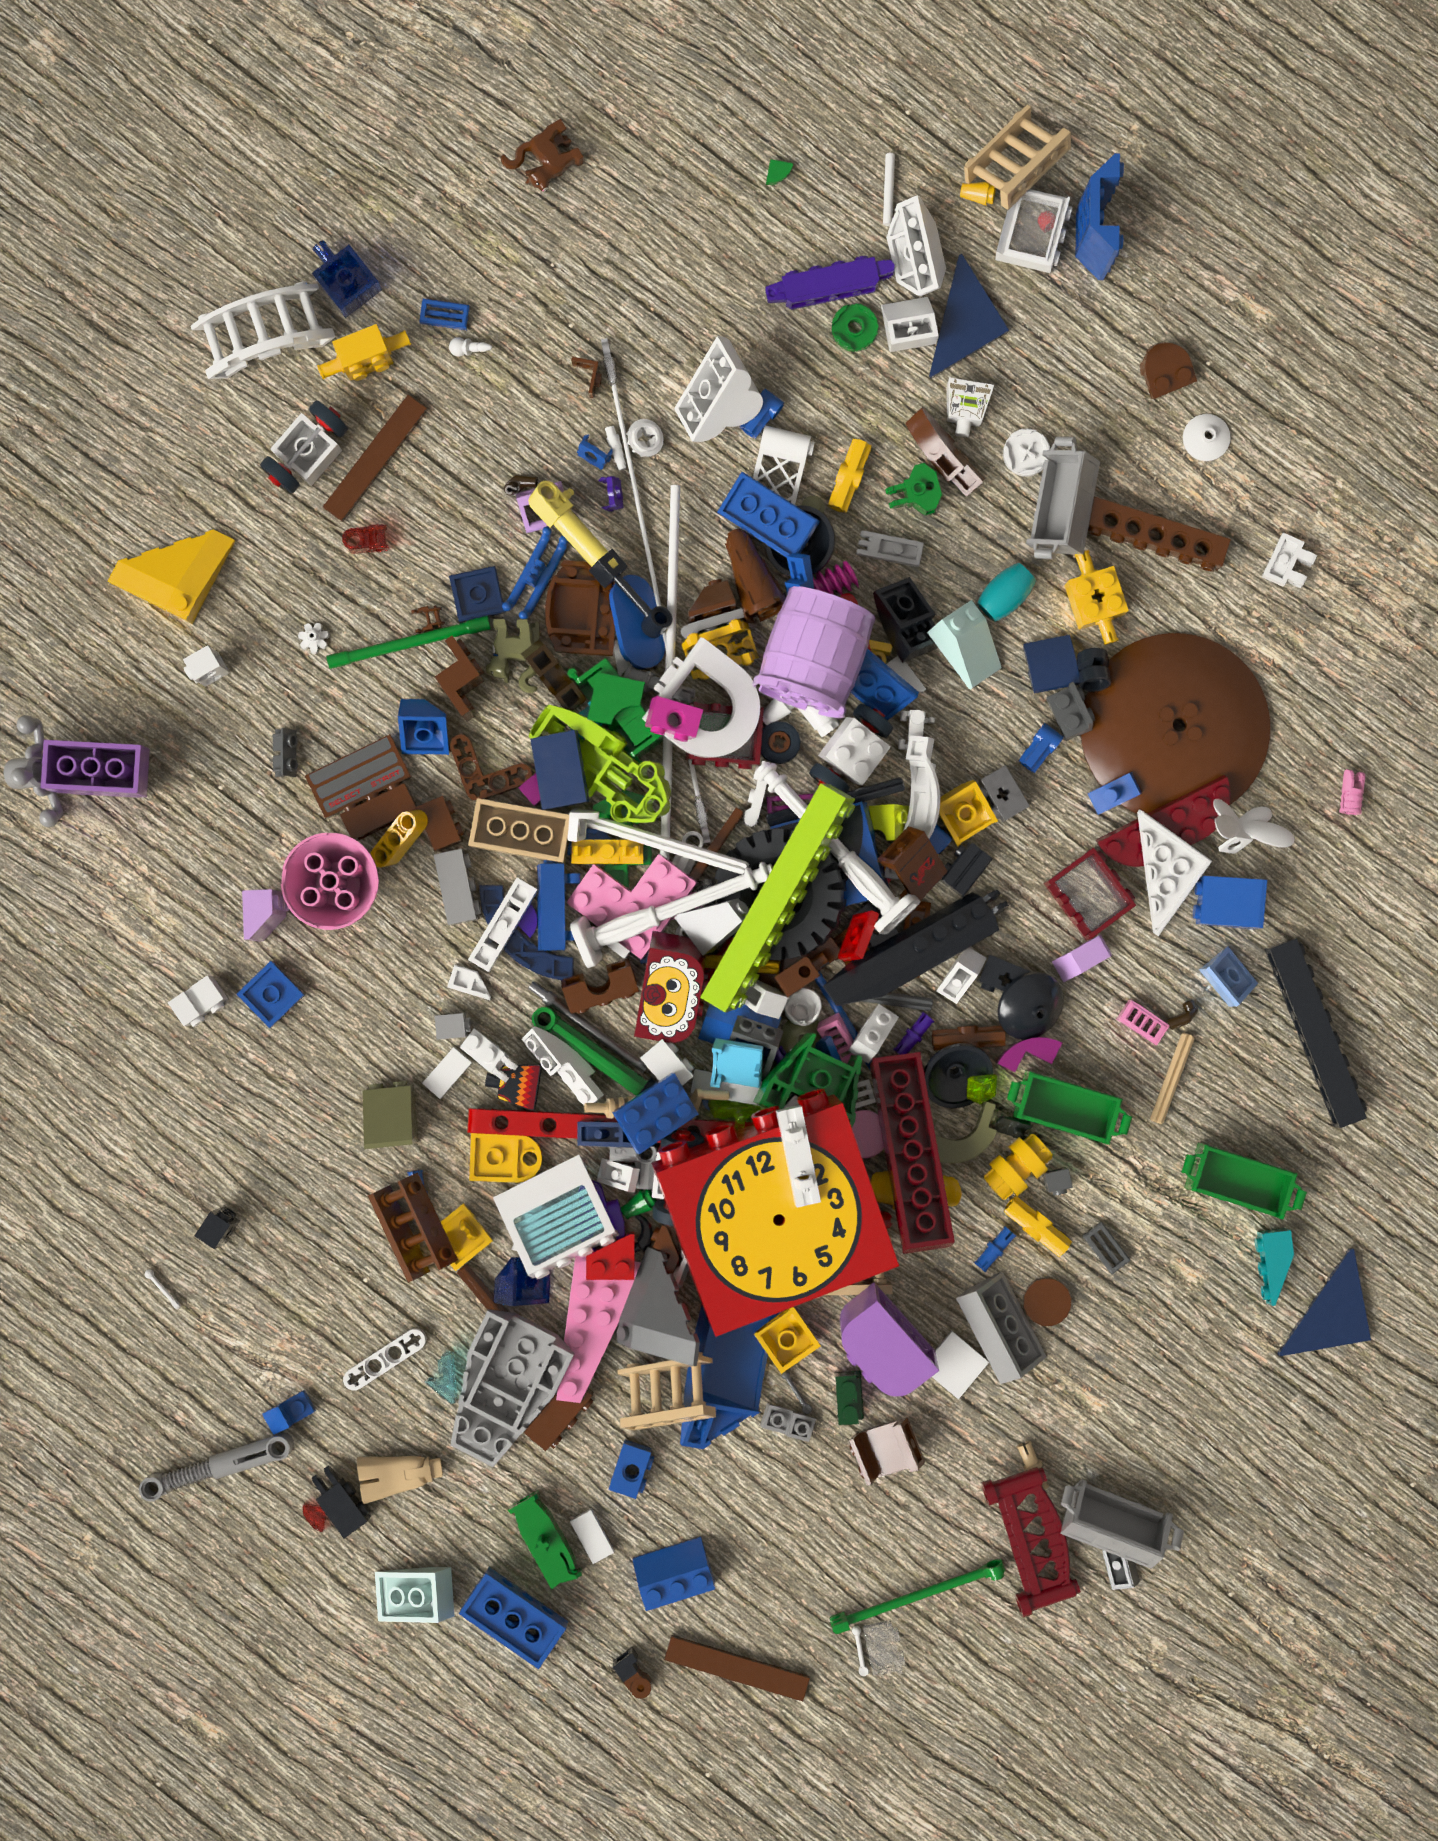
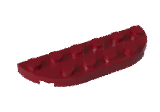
M1223 775L1153 810L1148 815L1189 845H1193L1208 837L1217 829L1215 819L1219 814L1214 808V800L1221 799L1230 805L1231 791L1228 778ZM1138 819L1096 839L1101 850L1112 860L1126 866H1144Z

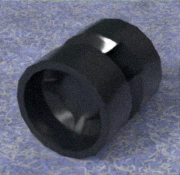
M1088 648L1077 654L1081 689L1097 692L1108 688L1111 685V676L1108 668L1109 659L1107 651L1103 648Z

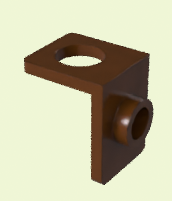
M572 357V366L593 370L589 397L594 398L596 387L600 388L602 374L599 373V362Z

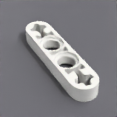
M420 1328L410 1329L350 1368L343 1377L344 1385L350 1390H358L416 1353L427 1341L425 1332ZM413 1333L415 1336L420 1335V1345L416 1343L408 1346L410 1352L407 1353L404 1344L412 1338L411 1334ZM390 1347H399L402 1351L401 1357L398 1359L391 1358L389 1356ZM377 1359L381 1362L382 1368L379 1372H373L369 1369L370 1360ZM360 1366H363L366 1374L358 1380L359 1384L357 1385L356 1382L351 1383L349 1381L352 1377L351 1373L358 1375L363 1371Z

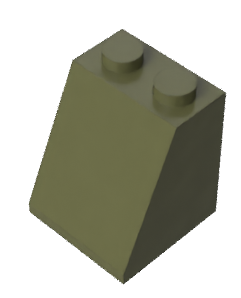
M407 1081L392 1082L393 1087L383 1088V1083L369 1084V1089L363 1090L364 1149L413 1145L419 1142L414 1085H407Z

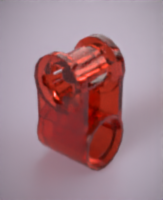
M376 524L347 529L342 535L343 545L352 554L388 551L389 545L386 544L385 535L387 525ZM353 536L360 538V542L356 546L348 545V540Z

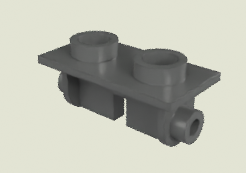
M287 728L275 729V734H272L273 751H280V755L273 756L272 772L275 773V777L288 776L295 778L298 767L296 760V746L298 744L296 730Z

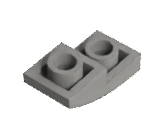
M767 1403L760 1426L783 1433L788 1437L809 1442L816 1418Z

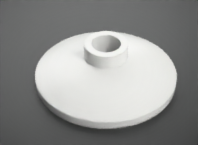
M1212 414L1198 415L1186 425L1183 432V444L1187 452L1195 459L1213 461L1221 457L1228 449L1230 431L1227 424L1221 418ZM1205 432H1210L1212 439H1207Z

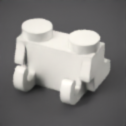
M910 710L901 711L900 721H906V717H909L908 743L910 736L923 737L924 723H935V718H925V711ZM899 739V750L908 749V744H905L904 739Z

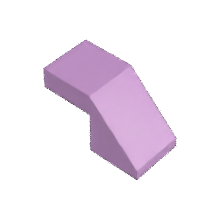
M1100 934L1055 959L1052 963L1062 981L1066 982L1111 957L1112 953Z

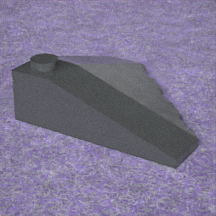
M647 1247L619 1318L617 1343L630 1349L686 1365L697 1366L700 1341L697 1334H691L687 1322H690L691 1318L685 1303L679 1304L675 1292L679 1291V1287L674 1274H668L664 1263L668 1261L667 1256L663 1251Z

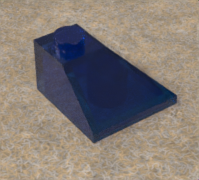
M551 1255L533 1263V1265L537 1266L551 1259ZM511 1257L495 1278L494 1303L508 1306L549 1303L550 1274L541 1279L528 1276L521 1258Z

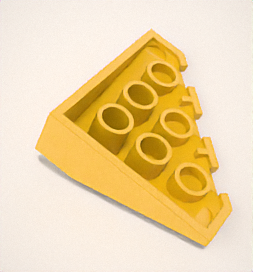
M213 529L205 532V535L196 538H185L173 542L174 545L162 549L158 547L143 552L138 557L124 558L118 560L107 582L193 625L235 540Z

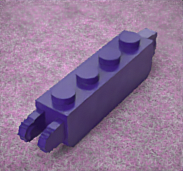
M860 256L852 262L836 261L831 266L823 268L820 265L813 266L808 271L800 273L798 270L790 271L785 276H782L780 282L765 287L767 302H785L786 307L794 310L874 293L878 288L879 281L893 276L895 264L890 259L876 262L875 257Z

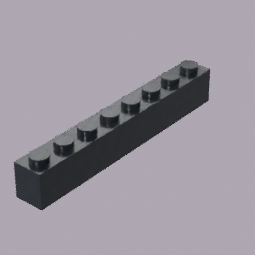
M1296 938L1264 949L1333 1126L1335 1128H1343L1366 1119V1104L1362 1098L1359 1099L1357 1094V1081L1354 1076H1350L1347 1067L1350 1066L1348 1058L1344 1053H1341L1339 1048L1341 1044L1339 1035L1336 1031L1332 1030L1330 1025L1332 1018L1328 1009H1324L1321 1002L1323 994L1320 988L1314 984L1312 979L1315 976L1311 965L1305 961L1304 955H1306L1303 944L1298 942Z

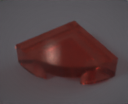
M304 1503L302 1510L307 1522L313 1529L323 1532L327 1515L320 1505Z

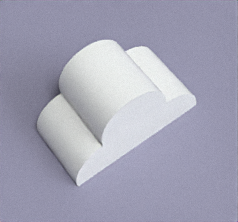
M717 336L674 409L692 442H703L719 435L726 426L736 427L752 420L760 412L763 399L730 340Z

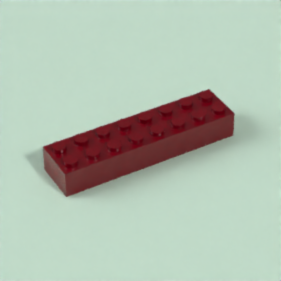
M915 1052L873 1058L870 1063V1070L902 1253L907 1254L951 1247L955 1240L921 1053Z

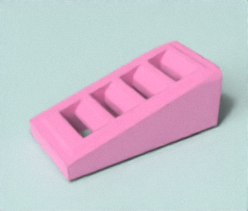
M1128 1000L1116 1019L1156 1046L1169 1028L1167 1023L1133 1000ZM1135 1009L1137 1010V1013L1130 1022L1128 1020V1017ZM1143 1014L1145 1016L1139 1026H1136L1137 1020ZM1151 1019L1153 1022L1146 1032L1143 1031L1146 1023ZM1157 1024L1160 1025V1029L1158 1030L1156 1035L1152 1037L1150 1034L1152 1033L1153 1029Z
M836 1013L820 1021L817 1031L822 1038L824 1036L833 1037L839 1033L842 1035L833 1039L835 1046L843 1042L847 1043L837 1049L841 1061L847 1064L850 1056L854 1054L850 1053L844 1057L841 1054L849 1050L854 1040L839 1013Z

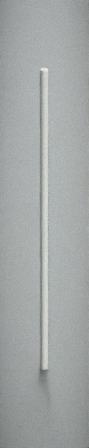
M671 485L667 609L672 614L673 620L666 631L665 671L670 665L675 667L672 661L675 659L680 513L679 485ZM663 736L664 779L669 782L671 788L673 742ZM671 797L669 799V812L661 816V836L670 838ZM660 849V854L669 860V852Z

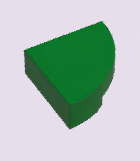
M770 159L766 185H776L787 178L792 172L793 163Z

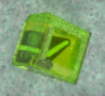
M997 1075L969 1077L967 1098L982 1104L995 1097Z

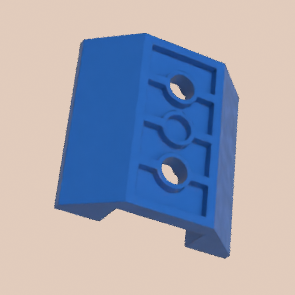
M1115 153L1090 177L1076 209L1075 257L1098 280L1102 281L1106 274L1110 273L1111 265L1115 263V257L1119 256V249L1123 248V234H1119L1120 226H1102L1104 222V209L1107 203L1111 202L1112 194H1115L1116 186H1119L1120 177H1123L1124 162H1120V153Z

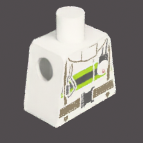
M949 378L946 387L947 421L957 423L956 436L969 437L971 426H980L994 385Z

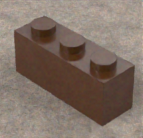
M400 782L394 783L387 787V792L381 795L377 792L366 797V802L360 805L354 803L345 807V812L340 814L350 837L359 841L392 825L402 812L417 810V804L408 785L405 783L400 784Z
M588 1387L581 1403L556 1400V1392L549 1403L525 1429L524 1434L545 1452L549 1447L554 1449L563 1438L560 1436L565 1428L570 1430L578 1419L575 1416L582 1409L585 1412L594 1400L591 1397L594 1392Z

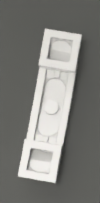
M694 1070L691 1093L696 1088L729 1091L730 1101L758 1105L753 1101L759 1088L722 1082L720 1088L710 1087L712 1072Z

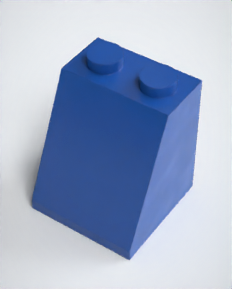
M1202 876L1195 885V895H1198L1197 905L1193 907V919H1196L1195 924L1250 930L1263 928L1267 880Z

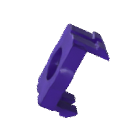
M614 476L601 477L599 482L607 484L609 506L601 508L609 512L623 509L621 480Z

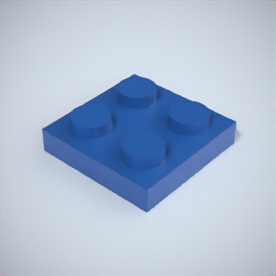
M270 961L237 993V996L268 1028H272L305 994L273 961Z

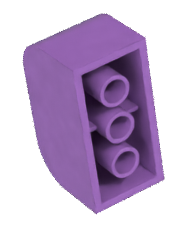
M44 740L41 788L65 794L147 797L150 749L142 745Z
M875 1282L843 1307L840 1314L842 1345L847 1353L846 1356L853 1366L858 1365L861 1368L862 1375L867 1382H873L883 1393L890 1396L907 1395L939 1371L935 1349Z

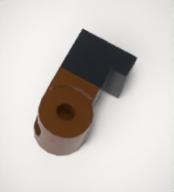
M631 1647L613 1660L612 1668L631 1694L638 1699H643L651 1692V1678L647 1673L641 1671L636 1664L638 1654Z

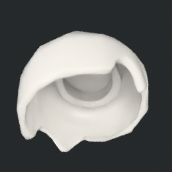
M801 988L788 997L784 1008L786 1017L793 1024L800 1026L813 1023L817 1020L822 1009L820 996L814 990Z

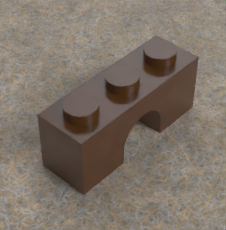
M629 958L606 965L609 977L607 982L601 986L588 984L584 973L561 980L562 991L570 1013H584L591 1007L597 1005L605 1006L610 1004L612 1000L630 998L639 992Z

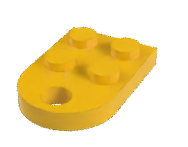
M471 1133L469 1181L525 1182L534 1177L541 1168L543 1159L541 1148L529 1136ZM525 1153H535L537 1162L534 1165H527L523 1159Z

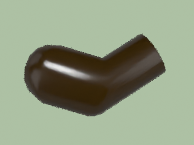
M515 475L505 484L504 492L508 496H515L525 487L536 488L538 486V477Z
M1194 1000L1183 1003L1182 1007L1185 1011L1182 1014L1167 1019L1171 1030L1189 1024L1198 1013V1006L1195 1005Z

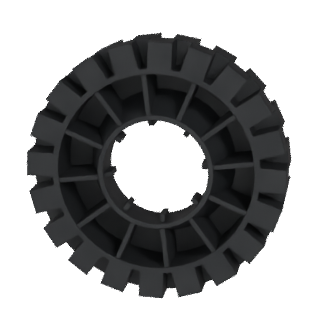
M771 829L752 833V836L744 837L735 844L736 847L733 850H729L726 855L746 861L752 871L760 868L759 864L761 862H765L767 865L772 864L774 867L794 830ZM831 852L824 861L821 860L818 864L817 869H819V872L814 881H809L805 887L807 893L800 910H795L796 914L788 925L785 923L781 930L783 936L776 946L773 944L770 949L771 957L769 960L792 959L806 955L816 950L815 948L823 945L831 937L830 934L837 930L842 920L840 919L841 912H844L847 899H844V891H847L846 881L842 879L840 874L843 870L838 866V860L833 859ZM718 867L714 879H717V884L742 874ZM750 887L717 899V903L739 898L750 910L759 894L757 892L758 888L757 890H752Z

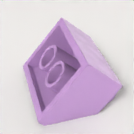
M272 889L242 891L244 940L264 941L284 920L286 911H289V908L284 901L282 892Z

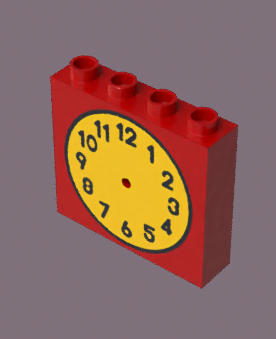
M825 1089L813 1090L797 1098L798 1104L802 1106L821 1200L820 1203L798 1208L795 1206L776 1110H779V1106H772L755 1112L751 1115L753 1125L735 1131L732 1123L716 1126L705 1133L707 1142L692 1148L688 1147L686 1141H678L666 1145L658 1151L661 1159L651 1163L715 1337L899 1267L844 1105L834 1094L827 1096ZM804 1175L797 1178L805 1180L809 1178V1175Z

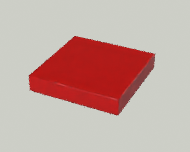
M867 911L853 915L839 951L838 959L844 962L863 959L879 913Z

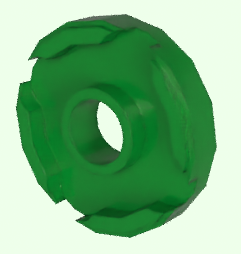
M863 304L843 306L836 312L832 320L831 332L834 341L841 348L851 352L867 349L873 344L878 334L876 315ZM857 322L861 325L862 329L858 333H852L848 329L849 324Z

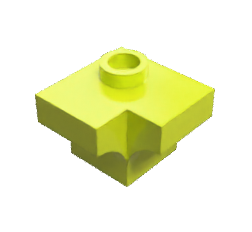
M898 804L869 806L874 830L882 831L886 836V841H895L904 830L909 806Z

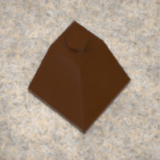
M722 579L710 581L708 583L709 586L704 587L688 612L690 623L736 610L735 599L728 580L722 582Z

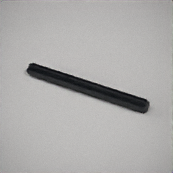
M898 777L844 793L855 798L853 802L855 804L902 792L905 790V784L903 779ZM790 808L766 815L767 823L770 827L800 819Z

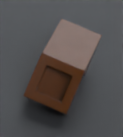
M662 1224L661 1228L656 1226L650 1240L655 1241L653 1248L670 1254L664 1266L668 1274H673L680 1256L668 1226Z

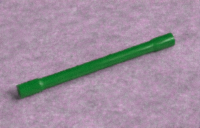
M488 616L468 620L464 623L364 648L326 655L329 669L350 665L353 662L446 640L450 636L458 637L491 630Z

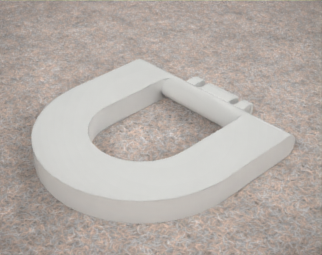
M701 637L684 661L678 657H675L672 661L678 669L670 665L659 679L665 687L657 683L654 689L660 693V697L671 700L694 666H696L728 692L733 705L732 716L727 725L719 731L710 732L698 728L696 738L688 739V742L676 740L673 734L666 732L663 735L689 754L704 758H714L736 751L749 740L759 720L760 699L756 687L752 685L753 680L748 673L710 642ZM649 709L642 718L645 722L647 719ZM670 714L668 721L670 725L676 727L678 718L676 715Z

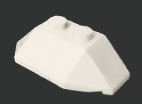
M917 195L897 204L896 213L887 234V241L892 262L895 264L894 272L897 283L917 296H922L941 288L946 265L936 222L920 196Z

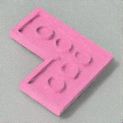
M661 854L657 855L632 891L598 865L593 864L566 903L587 917L596 926H600L625 914L646 909L649 906L656 908L688 896L698 882ZM673 917L661 921L659 926H654L636 936L619 941V943L642 960L649 952L652 931L663 932Z

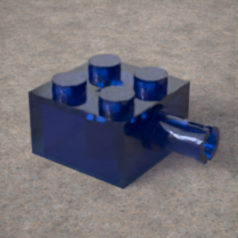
M322 240L318 243L324 251L317 244L313 247V251L324 264L312 272V275L346 319L381 292L382 288L350 244L335 255L326 242Z

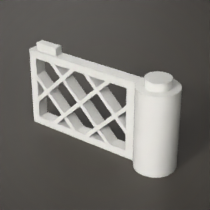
M765 425L753 479L759 481L766 477L772 487L771 490L778 495L780 494L777 489L789 482L793 489V495L786 500L791 501L795 505L807 455L812 456L815 442L811 441V436ZM763 455L773 457L778 465L766 472L761 465ZM778 458L783 459L785 461L780 463ZM790 461L800 463L798 473L789 478L782 466ZM780 468L787 480L774 486L768 475ZM760 469H761L762 472H763V475H761L760 477H758L759 471H760ZM794 478H796L795 486L791 481Z

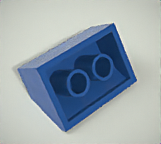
M709 1004L698 1039L714 1044L716 1038L729 1040L738 1015L777 1029L781 1017L776 1019L756 1013L745 1004L741 1008L738 1007L736 1010L726 1013ZM740 1038L735 1040V1042L758 1045ZM763 1047V1060L767 1059L770 1051L769 1048Z
M701 1536L632 1558L638 1588L646 1611L715 1590V1579Z

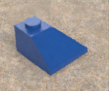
M401 699L398 724L402 754L449 755L446 714L425 699Z

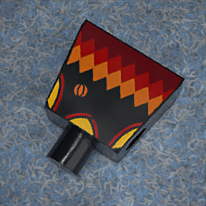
M520 1064L516 1070L502 1065L501 1071L507 1074L509 1078L507 1082L487 1072L485 1087L498 1088L497 1099L529 1110H536L542 1073L541 1064Z

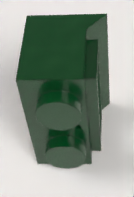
M861 1371L834 1372L838 1425L859 1424V1420L864 1419Z

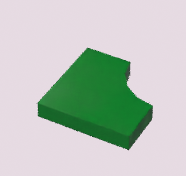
M597 672L587 720L612 725L615 716L621 710L629 707H640L645 682Z

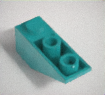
M1286 1228L1257 1231L1258 1238H1255V1248L1257 1252H1260L1261 1262H1258L1259 1275L1263 1276L1264 1286H1261V1295L1263 1300H1266V1303L1271 1306H1276L1294 1256L1291 1230Z

